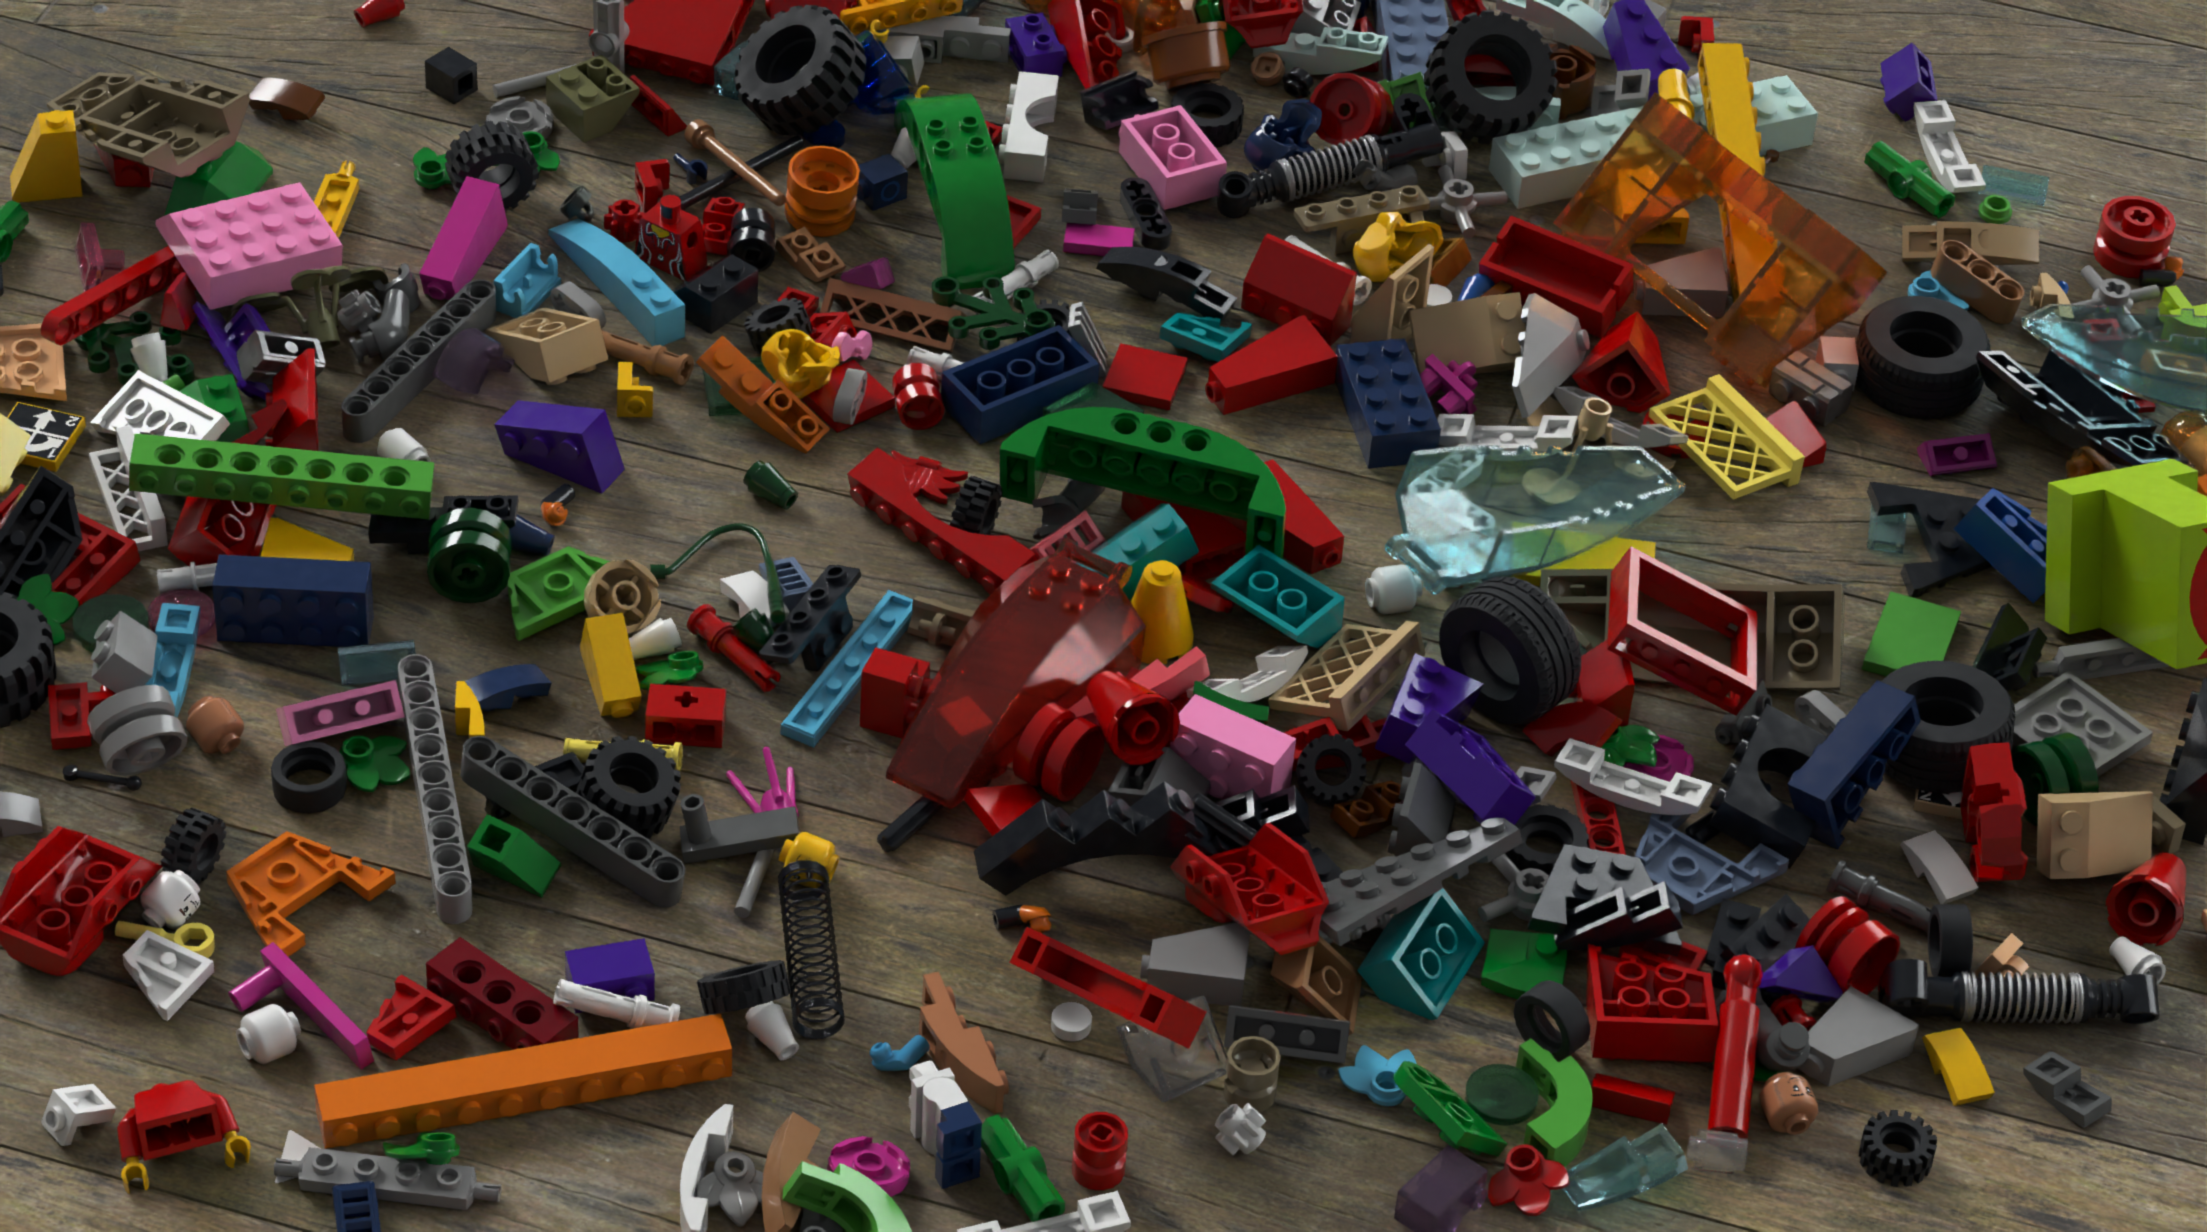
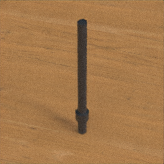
M798 135L745 163L753 170L758 171L804 146L803 140ZM731 169L681 196H677L681 199V209L685 211L686 208L743 178Z

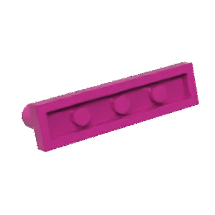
M274 942L260 950L265 967L228 992L233 1004L239 1011L243 1012L280 987L361 1070L375 1061L368 1037Z

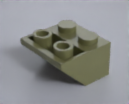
M602 54L546 77L547 106L550 107L553 115L584 143L612 132L640 93L639 87Z

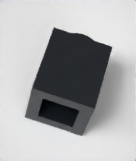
M447 47L425 60L426 88L452 104H456L478 90L477 63Z

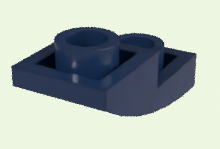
M521 664L498 668L465 681L473 691L483 711L511 709L514 696L520 698L548 696L552 684L536 664Z

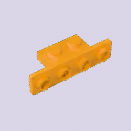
M857 0V7L840 12V20L857 36L869 32L872 21L876 19L881 21L879 29L876 30L878 31L959 13L962 10L963 0Z

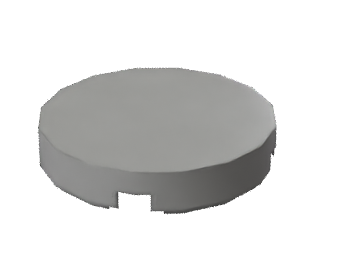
M520 96L505 98L493 104L490 108V113L486 117V121H493L495 125L499 121L506 122L508 127L513 125L518 128L519 133L528 131L538 132L543 135L544 140L548 138L553 130V113L550 107L537 99H534L533 103L525 101V97Z

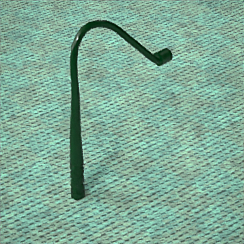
M734 523L718 527L700 538L668 568H665V564H650V572L656 579H665V575L675 572L712 538L730 531L740 530L748 532L758 540L763 553L767 572V597L771 620L774 623H782L785 620L783 597L776 567L764 536L753 526Z

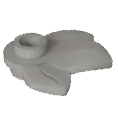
M736 1151L726 1152L717 1158L713 1172L700 1180L696 1196L708 1199V1207L720 1204L725 1214L738 1227H742L752 1217L757 1205L762 1206L763 1172L755 1169L754 1163L747 1155ZM728 1167L738 1168L741 1172L734 1173Z

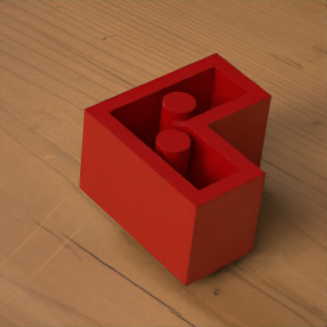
M875 647L861 675L860 727L903 739L909 726L916 725L923 700L929 701L932 695L934 679H930V662Z

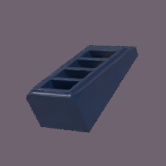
M373 1181L335 1185L332 1188L337 1232H381L376 1189ZM368 1215H369V1217H362V1218H354V1219H346V1220H345V1218L359 1217V1216H368Z

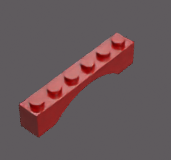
M877 447L847 473L851 489L850 495L861 507L867 506L876 512L884 523L888 525L892 523L901 529L912 542L918 541L923 544L937 559H945L955 566L965 578L971 577L980 583L990 595L999 596L1010 603L1039 577L1036 553L1009 535L970 533L952 527L935 518L921 506L912 494L906 480L904 465Z
M1026 927L1009 962L1188 1049L1207 1012L1029 927Z

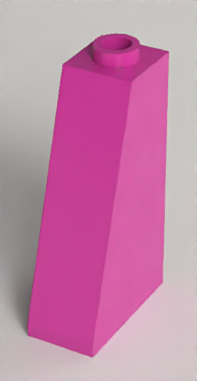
M466 176L419 272L424 294L437 300H450L473 279L508 226L499 184Z

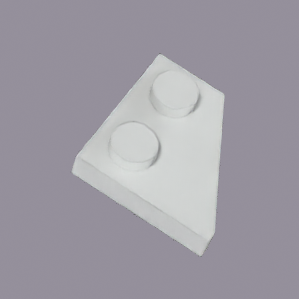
M146 930L123 954L124 967L162 1019L166 1021L214 973L213 960L149 930Z

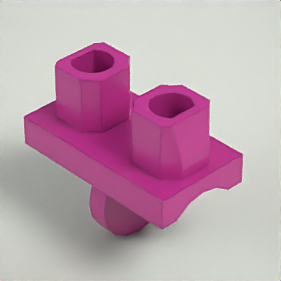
M1433 353L1425 359L1426 369L1420 374V378L1428 398L1441 389L1446 394L1437 401V408L1442 414H1461L1463 411L1466 414H1473L1477 410V407L1473 404L1475 394L1471 391L1478 385V382L1473 378L1476 372L1475 365L1470 361L1459 365L1455 360H1452L1446 367Z

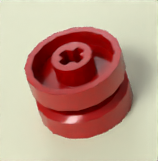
M1336 73L1326 77L1314 89L1310 98V102L1322 111L1321 124L1315 133L1320 139L1332 145L1338 146L1340 142L1344 145L1347 140L1351 143L1354 138L1358 141L1359 137L1376 134L1379 137L1387 135L1391 127L1393 105L1390 95L1381 84L1352 73Z
M2123 196L2112 199L2105 204L2101 214L2099 230L2093 247L2095 259L2106 270L2127 278H2139L2141 269L2161 270L2165 267L2164 261L2168 257L2170 243L2176 226L2174 215L2162 204L2141 196Z
M1054 702L1045 705L1028 723L1018 742L1013 760L1014 775L1034 787L1042 785L1044 792L1063 802L1072 800L1084 789L1099 764L1105 743V736L1101 727L1083 717L1076 719L1073 712Z

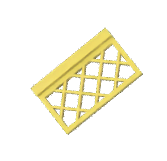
M1720 374L1708 378L1706 388L1650 408L1649 417L1656 424L1660 423L1683 434L1687 433L1706 437L1705 443L1688 438L1687 443L1679 444L1678 446L1733 500L1782 482L1787 487L1799 483L1805 456ZM1703 402V406L1707 410L1692 408L1691 406ZM1665 415L1684 416V422L1668 419ZM1688 418L1709 421V426L1687 423ZM1713 423L1722 424L1729 431L1712 428ZM1709 439L1731 442L1730 448L1709 444ZM1734 443L1744 445L1751 452L1733 449ZM1706 454L1727 458V462L1711 461ZM1733 459L1752 463L1750 469L1730 465V461ZM1756 464L1766 466L1771 472L1755 470ZM1727 475L1749 480L1736 485Z

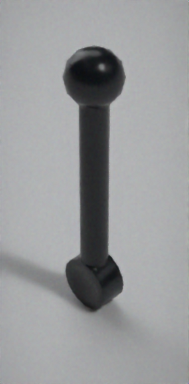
M67 765L63 768V777L67 781L81 778L125 785L132 791L138 790L142 785L141 779L136 775L124 778L80 771L75 765Z

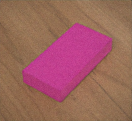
M1067 223L1063 252L1105 256L1112 247H1133L1135 228Z

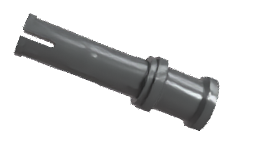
M1841 860L1838 863L1826 891L1832 894L1837 891L1855 900L1856 905L1861 908H1867L1869 905L1900 921L1928 933L1930 908L1879 884L1880 880L1872 874L1867 877L1848 868L1845 861Z

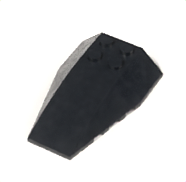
M2073 348L2049 349L2039 373L2028 372L2004 351H1978L1976 360L1985 385L1997 395L1998 401L2011 406L2020 414L2019 417L2024 422L2035 425L2056 440L2088 455L2127 467L2168 459H2175L2188 465L2189 460L2167 436L2155 433L2157 425L2151 419L2145 418L2143 420L2138 415L2140 407L2133 400H2127L2126 402L2122 398L2125 391Z

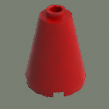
M1104 671L1097 674L1088 684L1087 697L1109 748L1116 757L1122 759L1125 763L1141 765L1156 760L1164 754L1162 749L1170 740L1173 743L1176 739L1180 725L1178 710L1165 696L1112 671Z
M2158 853L2113 885L2106 898L2105 907L2107 906L2109 914L2107 918L2109 924L2120 937L2124 936L2139 946H2143L2144 943H2156L2155 946H2160L2175 937L2184 919L2186 867L2183 861L2171 853Z

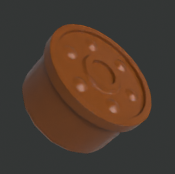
M1215 21L1193 24L1143 37L1141 39L1142 46L1147 48L1153 82L1159 86H1166L1167 90H1179L1190 84H1209L1221 80V74L1228 72L1231 67L1224 34L1227 31L1226 22Z

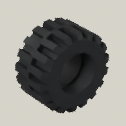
M485 121V124L479 126L478 123L472 125L470 131H462L459 134L460 138L451 142L450 147L452 150L446 152L445 158L447 162L445 163V168L455 192L458 195L466 176L499 184L504 210L509 207L514 209L519 206L518 202L520 200L525 201L530 196L528 191L535 189L537 185L535 180L539 178L538 165L522 132L519 133L517 127L513 125L508 127L506 122L499 121L495 125L493 121ZM500 164L492 170L485 171L487 168L493 165Z
M621 736L613 737L611 743L604 740L599 743L597 749L593 748L590 752L578 782L576 793L642 836L650 839L653 832L658 834L663 830L664 825L667 824L681 788L679 783L681 779L680 771L674 770L676 763L673 758H666V751L661 747L654 748L651 741L645 739L644 742L637 741V737L628 736L627 740H623ZM617 785L629 786L640 794L627 792Z

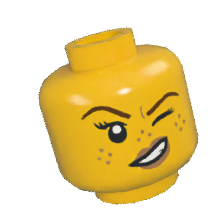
M801 832L794 841L789 839L785 841L778 861L783 862L784 867L800 860L818 862L826 868L830 883L837 869L840 856L835 854V845L832 842L808 832ZM798 869V870L792 871V872L789 873L787 876H789L790 874H792V873H794V872H797V871H799V870H806V869ZM805 872L794 875L789 880L796 882L801 879L811 878L823 882L824 878L817 873ZM812 881L799 883L816 889L821 886V884Z

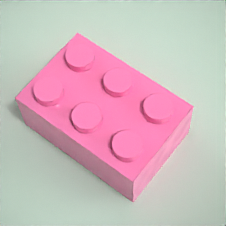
M1181 105L1121 120L1119 153L1139 178L1149 182L1164 210L1218 196L1219 181L1226 174L1227 162Z
M1196 694L1179 712L1180 725L1178 735L1173 743L1170 741V749L1210 781L1211 789L1208 794L1224 800L1254 789L1259 798L1291 786L1296 738Z

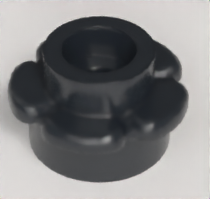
M1295 67L1287 74H1284L1282 78L1285 91L1292 97H1308L1311 92L1309 90L1313 86L1314 81L1312 76L1304 69Z

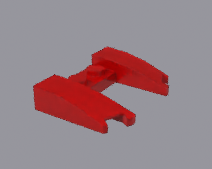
M20 484L0 504V522L25 485ZM78 513L82 542L73 554L77 558L52 583V591L67 593L79 601L77 609L105 593L141 561L136 541Z

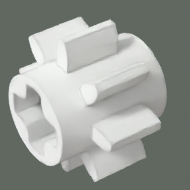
M1249 1103L1243 1109L1237 1104H1232L1217 1118L1215 1127L1221 1132L1215 1138L1232 1155L1239 1149L1244 1154H1249L1264 1140L1266 1132L1261 1126L1266 1120Z

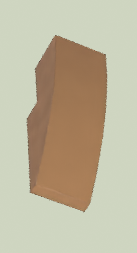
M794 1112L776 1131L766 1158L762 1183V1211L765 1232H790L802 1207L783 1201V1187L801 1161L819 1167L807 1158L821 1129Z

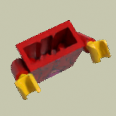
M185 1080L170 1085L159 1083L150 1090L138 1092L134 1095L135 1108L127 1111L117 1127L121 1160L127 1164L122 1169L121 1177L124 1189L128 1194H130L129 1182L134 1178L143 1179L145 1191L149 1188L147 1170L143 1164L139 1163V1160L142 1158L146 1161L220 1142L225 1138L224 1160L226 1165L234 1168V1152L242 1153L245 1156L246 1162L249 1163L250 1141L243 1136L237 1135L240 1129L228 1101L222 1095L202 1090L193 1080Z

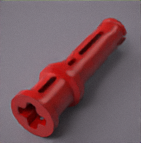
M704 604L695 609L687 621V629L692 634H699L707 641V647L712 652L723 653L753 680L762 691L769 692L776 687L769 678L779 682L781 678L780 673L735 637L737 632L730 622H723L716 615V610L710 604Z

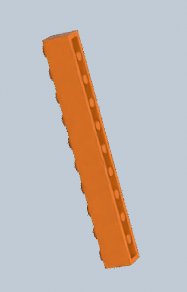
M719 1013L315 1084L316 1113L325 1149L349 1146L367 1141L389 1139L395 1136L427 1132L462 1124H472L490 1119L512 1117L518 1114L550 1110L563 1106L595 1102L602 1099L731 1077L732 1046L722 1015Z

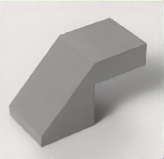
M1649 69L1617 71L1616 85L1594 86L1591 117L1644 105L1648 101L1651 71Z

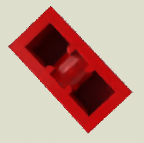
M650 684L645 714L646 740H650L654 744L674 745L675 742H680L683 746L722 748L726 722V689Z

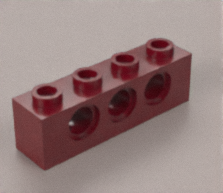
M461 937L426 962L427 989L454 1004L455 1010L463 1019L469 1022L472 1021L487 1031L495 1041L503 1042L513 1050L579 1038L578 1016L561 1005L553 1004V999Z

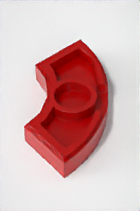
M1581 702L1566 703L1555 706L1536 721L1529 723L1522 732L1545 754L1552 757L1565 746L1569 738L1601 748L1623 720L1610 711L1594 704Z

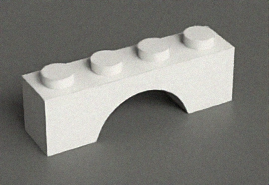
M1019 71L1017 85L1011 84L1009 104H1007L1005 124L1002 131V144L999 146L998 153L999 164L1004 165V179L1043 183L1047 163L1048 135L1036 131L1033 127L1054 122L1058 96V75Z

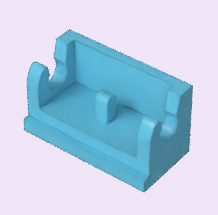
M530 243L494 279L496 311L514 318L535 311L550 296L551 290L561 284V278L558 277V261L556 256L551 254L547 259L548 265L544 264L540 259L539 245Z

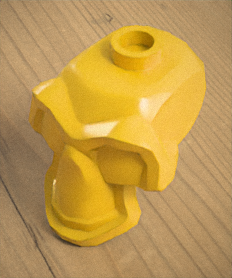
M1381 212L1376 222L1368 226L1360 240L1354 245L1353 258L1358 272L1362 276L1369 278L1371 282H1384L1428 244L1434 246V256L1444 239L1441 226L1428 221L1406 223L1399 212Z
M786 329L776 332L769 338L762 348L761 360L775 381L779 379L793 394L802 399L817 389H821L822 386L829 384L832 368L836 367L840 362V352L837 346L831 348L817 343L803 331Z

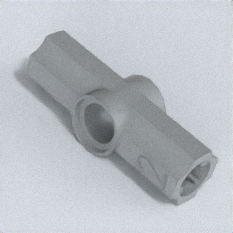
M593 0L594 32L589 37V47L594 52V57L602 54L625 75L624 41L629 36L630 30L624 21V0Z

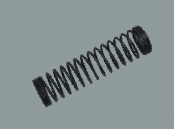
M800 860L788 864L778 875L788 980L791 989L792 1021L795 1031L803 1037L824 1039L840 1031L845 1023L842 992L840 991L841 983L840 973L838 972L839 964L837 962L838 955L836 953L837 945L835 944L836 936L834 934L835 927L833 925L829 876L826 868L820 863ZM798 869H806V870H799V871L794 872V873L790 874L789 876H787V875H788L789 873H791L792 871H795V870H798ZM812 872L824 878L823 882L809 878L793 882L786 888L784 886L787 880L799 873ZM812 881L821 884L817 889L803 888L795 892L789 890L793 885L801 882ZM821 895H825L824 900L818 897H820ZM801 901H821L819 904L810 907L795 905ZM823 904H826V908H825V909H824V908H821V907H819V906H821V905H823ZM791 907L798 909L794 912L789 911ZM810 909L822 911L812 916H800L796 914L803 910ZM824 913L828 915L826 918L820 917ZM792 916L800 918L795 920L794 922L790 920ZM815 918L823 920L813 925L797 924L805 919ZM825 922L829 924L827 927L821 926ZM793 926L800 927L795 931L791 929V927ZM809 928L824 929L823 931L815 934L798 933L799 931ZM825 932H829L828 937L822 934H824ZM794 935H797V936H800V937H801V938L797 939L796 941H795L794 939H792V937H793ZM806 938H824L823 941L814 944L799 942ZM827 941L831 943L829 946L822 945ZM796 944L803 946L801 948H798L797 950L793 948V946ZM810 947L826 948L816 953L800 952ZM828 950L832 952L830 956L827 954H823ZM796 954L803 955V957L799 959H796L794 956ZM808 957H826V959L819 962L801 961ZM828 960H832L833 962L831 965L825 964V962H827ZM798 963L805 965L799 969L795 967ZM811 966L828 967L817 972L803 971V969ZM830 969L834 971L832 975L829 973H825ZM798 973L806 974L801 978L796 976ZM810 976H828V978L820 981L803 980ZM830 979H834V980H835V982H834L833 984H832V983H826V982L829 981ZM800 982L808 984L801 988L797 986ZM815 985L830 986L827 989L819 991L805 990L806 988ZM832 988L836 990L834 994L827 992ZM800 992L808 993V995L800 997L798 994ZM821 994L830 995V997H828V998L820 997V998H812V999H809V1000L806 999V998L811 997V996H813V995H821ZM813 1007H829L821 1010H810ZM831 1009L837 1011L836 1014L825 1019H809L801 1015L804 1011L810 1013H822ZM840 1015L837 1023L824 1029H811L798 1021L799 1017L809 1022H825Z

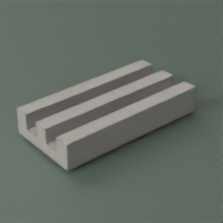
M1083 302L1071 304L1068 329L1072 337L1100 364L1099 377L1106 376L1107 371L1105 367H1107L1106 358H1108V351Z

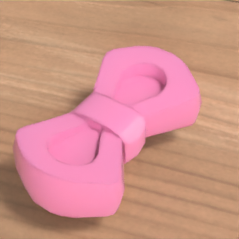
M861 330L855 338H851L846 332H839L833 340L832 348L836 346L839 348L840 361H846L850 357L866 360L872 350V337L865 330Z

